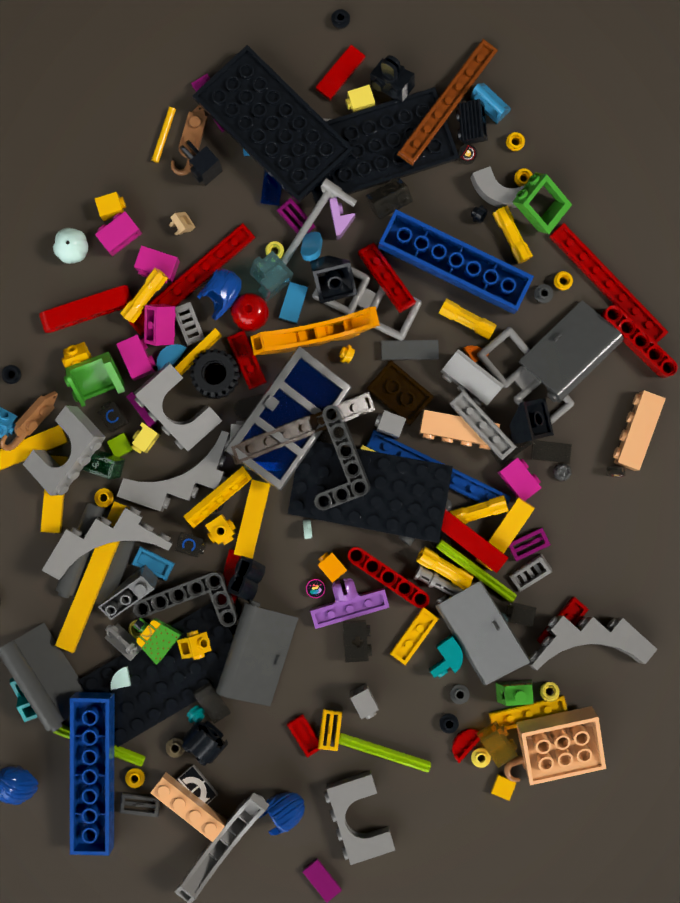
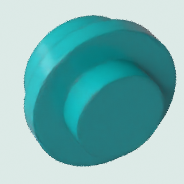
M199 705L193 707L187 713L188 721L194 723L199 718L203 719L205 709Z

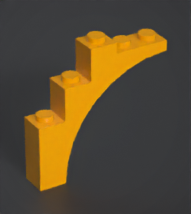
M375 306L314 324L260 332L250 338L254 355L286 353L294 351L298 346L301 348L313 347L330 341L349 340L359 336L362 332L380 326Z

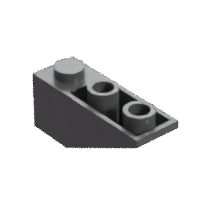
M144 565L98 605V608L110 620L114 619L152 592L156 587L158 577Z

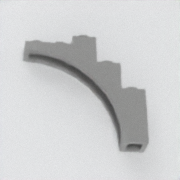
M221 431L216 444L209 454L198 465L180 476L157 482H139L123 478L117 497L163 512L164 508L167 509L170 504L171 498H168L169 494L191 501L192 498L197 496L199 490L196 487L197 483L216 489L227 479L224 476L225 472L218 469L219 466L223 467L226 456L223 455L225 448L230 442V433Z
M133 506L130 509L126 507L115 526H112V521L107 518L101 517L100 519L97 517L85 537L82 536L83 532L77 528H67L42 571L60 580L79 557L107 543L141 541L157 545L169 551L173 542L170 541L171 537L161 532L159 535L154 532V527L145 522L143 525L140 524L143 518L140 515V510Z
M558 615L548 622L549 627L546 631L551 636H547L541 643L542 647L530 655L529 659L531 662L527 665L533 670H538L558 653L575 646L600 644L615 648L641 664H646L658 649L624 618H613L607 624L608 629H606L594 617H584L577 624L578 628H576L567 618Z
M253 793L237 806L223 830L198 856L174 892L187 903H192L198 897L233 847L267 810L269 804L261 795Z

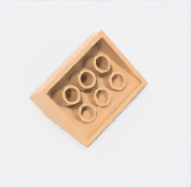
M592 706L516 722L530 785L606 769L599 717Z

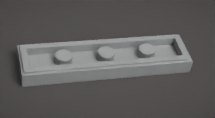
M464 390L449 403L501 460L516 448L513 442Z

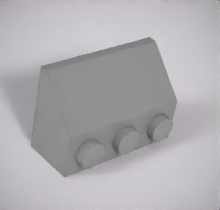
M459 349L441 370L442 377L447 382H454L458 386L457 389L460 392L464 390L469 394L479 407H486L504 387L501 382Z

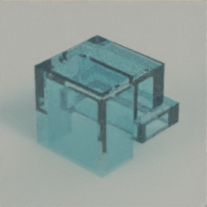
M273 251L263 259L260 256L253 261L250 274L261 285L257 291L267 302L290 283L294 274Z

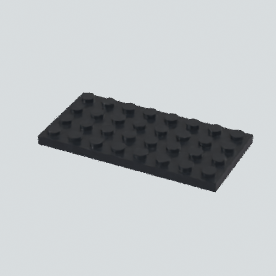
M248 45L192 95L193 99L298 203L354 152V149Z
M433 87L408 95L403 102L395 99L326 121L354 149V152L326 178L350 195L458 160L459 155L447 120L413 166L397 155L438 100L436 88ZM323 181L311 191L315 205L323 194L320 187Z
M301 439L299 447L302 448L308 439ZM316 441L296 469L288 514L439 543L453 466L356 448L369 480L370 490L361 497L327 510H319L315 506V497L322 492L348 483L334 445ZM343 446V455L349 456L351 448ZM350 464V473L356 474L358 472L356 464ZM357 482L356 490L361 493L364 492L365 484ZM339 489L338 496L340 499H346V490ZM321 496V505L327 506L329 504L328 497Z
M212 602L172 625L173 628L183 633L179 639L187 637V633L191 631L207 632L212 651L204 653L205 657L196 660L193 657L182 659L178 643L176 642L157 665L141 649L131 661L122 654L79 680L86 692L115 693L114 742L117 747L217 689L234 634L229 627H225L220 623ZM128 666L131 686L111 690V680L114 674L121 668Z

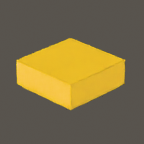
M497 774L491 794L510 801L516 782H512L506 777Z

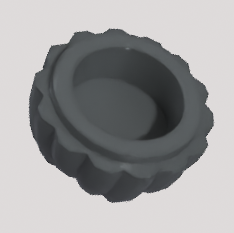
M564 463L558 464L553 469L554 477L560 481H566L572 475L570 466Z

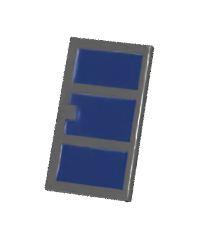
M298 346L229 442L225 451L230 455H234L231 447L240 444L244 440L265 432H271L276 430L275 428L308 415L322 412L321 410L329 405H339V403L345 400L352 387ZM336 410L328 412V417L330 419L333 417ZM324 423L323 425L318 424L317 427L315 428V430L318 429V428H321V427L325 426L326 424H325V423ZM322 430L256 458L243 461L242 464L277 490L282 491L322 433ZM280 432L270 435L280 443L290 440L284 438ZM238 448L235 449L239 460L248 457Z

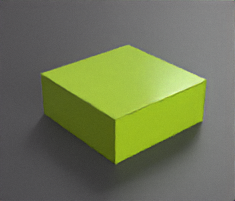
M125 433L107 441L116 459L134 450L131 448L132 445Z

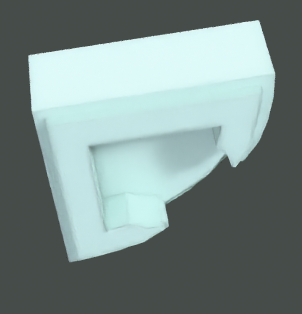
M304 519V538L310 539L313 537L311 520Z
M128 666L121 668L114 674L111 680V690L131 686Z

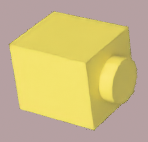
M370 85L348 91L345 102L347 109L352 110V113L375 106Z

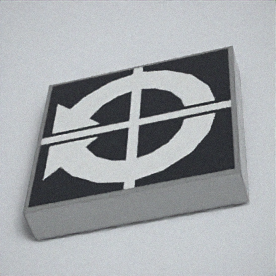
M194 764L176 779L206 804L218 796V792Z

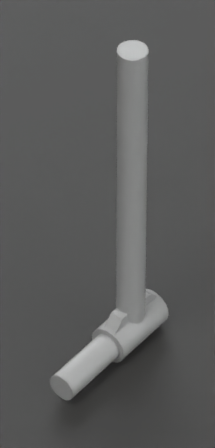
M325 178L320 186L323 192L322 196L277 266L284 270L330 197H339L352 207L356 204V199L342 191V188Z

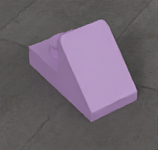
M335 197L329 199L336 240H340L355 219V213L340 216V214H343L342 203H338Z

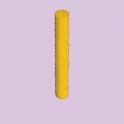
M173 107L168 108L152 157L153 162L159 163L176 109Z

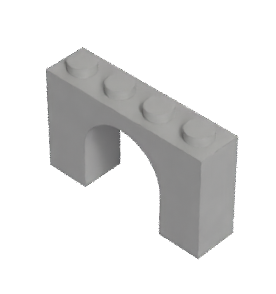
M168 362L134 392L136 396L134 400L142 408L144 406L147 407L150 411L148 415L155 422L157 420L163 425L161 429L168 436L172 434L175 437L174 443L181 450L185 448L189 451L222 420L208 404L187 421H174L164 414L162 403L165 395L183 379L182 375Z
M65 405L55 419L71 441V454L68 461L60 466L46 450H32L23 463L50 496L63 495L69 490L71 483L78 478L80 471L90 462L92 455L101 447L102 442L106 438L77 406Z
M371 770L327 784V791L324 792L327 803L331 802L333 810H330L333 822L337 821L339 829H336L339 841L343 840L345 846L342 848L345 860L349 859L350 865L395 851L389 826L369 833H359L348 825L345 818L346 811L353 802L377 794Z

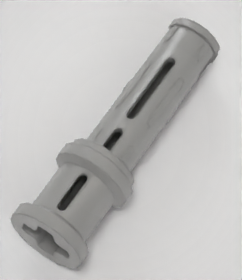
M421 564L413 577L414 580L418 579L427 584V587H435L450 596H454L463 590L439 577L436 571L433 573Z

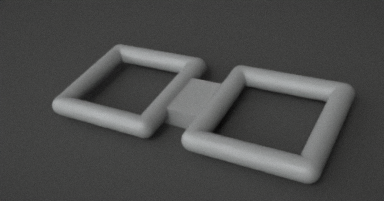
M351 267L353 276L362 281L357 289V295H354L349 307L335 300L323 303L346 315L354 313L357 306L362 309L376 306L377 310L385 292L381 286L377 293L367 289L371 279L370 276ZM315 288L312 297L320 302L317 288ZM413 297L416 303L411 307L400 332L380 322V326L375 327V329L400 341L404 340L422 304L421 300Z
M508 327L477 353V357L494 378L504 385L503 388H507L515 382L521 390L514 396V401L519 406L520 403L525 402L523 399L542 382L522 365L505 379L486 356L507 337L513 340L524 355L530 351L529 347L513 328ZM569 395L563 399L565 404L550 416L551 424L574 406L575 403Z

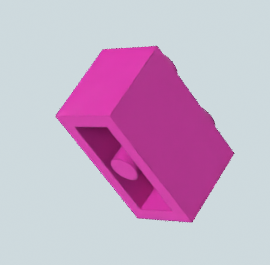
M126 212L115 215L112 222L108 225H102L95 234L111 256H114L142 234Z
M141 246L134 268L143 277H148L152 270L157 268L168 277L167 281L173 283L180 261L178 257Z
M166 304L145 305L144 343L154 346L174 345L175 306Z
M135 335L116 344L134 381L156 372L154 366H156L155 360L152 355H148L146 349L149 347L144 343V338L141 339L140 336Z
M515 458L497 473L517 498L520 497L526 501L542 488L539 485L541 481L535 474H530L527 470L529 466L523 459Z

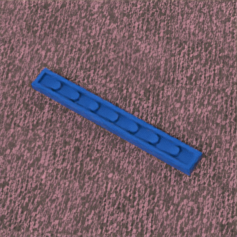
M376 430L373 431L366 447L380 453L443 464ZM452 470L450 489L479 503L504 495L508 505L511 496L458 470Z

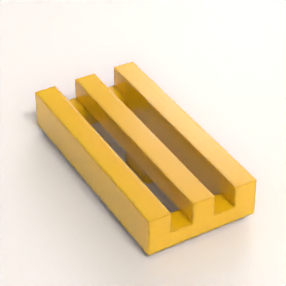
M323 709L318 749L338 751L342 720L341 711ZM330 714L326 746H324L326 716ZM334 715H337L334 747H331Z

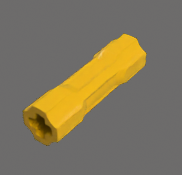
M508 206L493 212L492 215L498 227L502 229L517 264L532 258L533 255L527 243L524 242Z
M154 268L146 278L144 285L134 298L126 304L120 314L129 322L134 323L143 312L145 305L155 292L160 290L168 277L161 270Z
M447 298L439 311L440 315L462 324L488 340L497 326L495 323L471 313Z
M502 495L485 502L451 510L450 513L467 524L487 516L508 512L509 509L506 498Z
M427 547L422 548L416 558V562L436 571L463 590L471 585L474 578L469 572L454 566Z

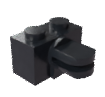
M388 55L385 59L382 58L370 73L371 87L402 102L415 87V73L406 70L404 66L400 65V61L391 55Z
M188 140L185 143L195 156L184 145L180 147V150L189 159L190 171L193 173L192 176L198 183L203 182L206 186L223 172L220 161L207 146L199 152Z

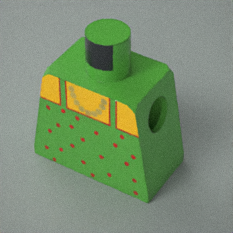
M140 617L133 625L141 633L136 642L156 665L160 663L183 634L157 618H154L148 624Z
M532 679L495 682L498 703L505 706L534 704Z

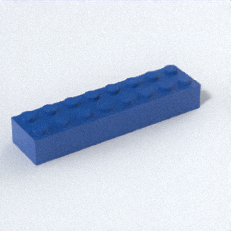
M395 209L378 245V249L512 314L518 311L534 278L533 275Z
M75 692L70 697V855L109 856L114 848L115 693Z

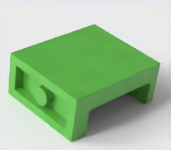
M109 351L65 368V383L67 387L72 388L74 400L76 402L79 401L82 407L86 406L85 400L115 388L118 394L125 392L124 381Z

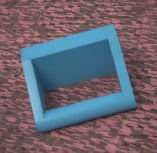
M479 83L474 87L470 99L472 101L480 99L485 105V113L498 124L510 112L511 108L485 83Z

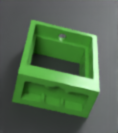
M537 172L529 178L527 184L517 193L516 198L512 201L538 232L550 234L572 206L570 201L547 174ZM544 186L555 200L543 216L540 217L529 203Z

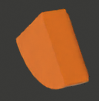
M473 345L463 348L470 359L475 363L479 361L477 353L483 348Z

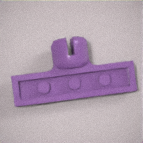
M351 578L343 579L346 587L343 590L340 580L336 581L332 585L335 601L310 609L315 629L389 608L385 589L380 588L358 594L354 581Z

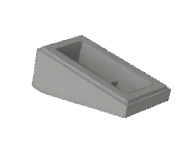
M191 302L175 307L176 319L187 346L202 341L205 337ZM190 310V313L182 316H180L179 314L184 311ZM188 318H193L192 321L186 322L184 324L182 322L183 320H186ZM192 325H196V328L190 329L188 331H186L185 329ZM195 332L199 333V335L194 336L192 338L188 337V335L193 334Z
M541 553L509 575L519 592L550 574L552 568ZM537 563H541L544 567L543 571H541ZM532 566L535 568V570H536L537 573H538L536 576H535V574L533 573V571L531 570V567H532ZM524 571L528 572L531 577L530 580L524 574ZM518 575H520L525 581L523 585L518 579Z

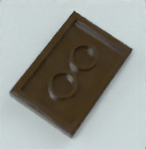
M392 360L389 361L366 388L367 391L393 413L406 418L405 423L409 426L434 398L430 392Z

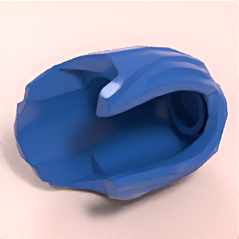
M216 269L212 278L199 292L198 299L202 296H208L214 304L212 318L214 320L219 319L238 298L241 291V279L231 270Z
M19 765L17 767L11 766L1 769L0 801L6 804L19 805L31 799L38 789L37 785L39 783L28 770L23 769Z
M293 792L276 794L267 800L269 807L259 818L267 813L272 818L277 827L269 831L270 835L289 832L299 823L304 815V799L299 794Z

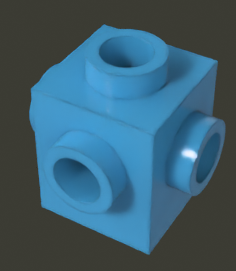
M1 407L0 438L5 434L8 437L10 434L13 435L15 433L14 427L18 418L17 415Z

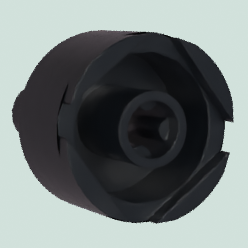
M199 718L183 736L184 743L182 748L186 752L194 754L197 757V761L201 765L206 766L207 763H213L226 748L228 741H223L222 737L224 735L215 725L209 721L203 723L201 722L203 719Z

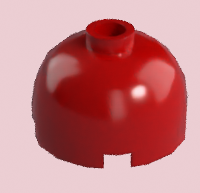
M245 293L240 295L233 303L231 316L234 323L240 329L254 332L266 324L269 318V308L261 296L254 293Z

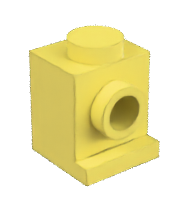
M142 422L140 426L143 428L136 431L132 438L134 441L131 446L140 454L142 451L148 453L160 436L159 433Z

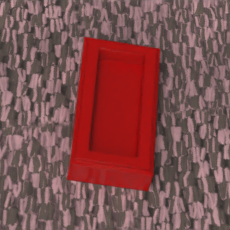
M304 714L287 723V727L307 758L320 750L318 749L319 738Z

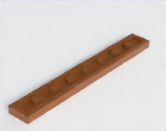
M482 39L397 154L410 165H414L497 53L498 49Z

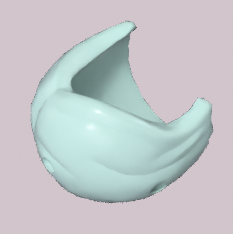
M73 228L61 229L55 236L53 251L64 263L74 264L81 262L88 252L87 238L80 230Z

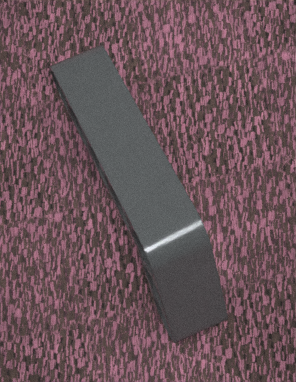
M334 405L325 407L322 415L348 483L318 494L315 497L314 503L319 510H327L367 494L370 490L369 480L341 409ZM330 409L337 411V417L333 420L328 417ZM337 427H342L344 430V435L341 438L335 435ZM345 445L351 448L349 456H345L342 453V448ZM352 463L358 466L356 474H351L349 471V466ZM357 482L365 484L364 492L361 493L356 490ZM339 489L346 490V499L339 498ZM321 496L328 497L329 504L327 506L321 505Z
M221 572L204 575L139 600L133 606L134 614L139 618H143L209 593L218 619L223 626L230 627L237 623L239 619V613L232 595L227 592L228 584ZM214 575L220 579L218 586H214L211 583V578ZM196 582L202 586L200 593L195 592L193 589V585ZM178 589L184 594L182 600H179L175 595ZM219 594L226 596L227 601L225 604L219 603ZM159 596H162L166 601L164 607L158 604ZM141 603L146 604L148 608L146 613L140 611ZM226 612L232 613L234 617L232 622L225 620Z

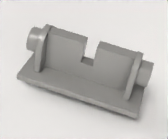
M118 623L116 626L108 625L106 627L107 635L105 639L131 661L142 649L136 642V639Z

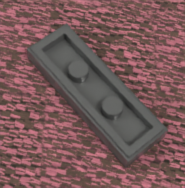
M438 340L381 341V360L439 359Z

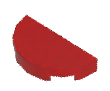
M466 729L456 735L453 740L452 751L458 763L485 735L477 729Z

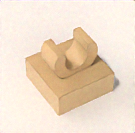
M186 212L174 213L170 217L172 222H170L169 226H176L178 229L174 233L175 235L191 232L195 228Z

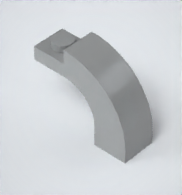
M490 166L472 173L470 178L472 184L483 200L499 208L508 206L509 209L517 208L512 201L524 186L506 188L500 185L495 179Z

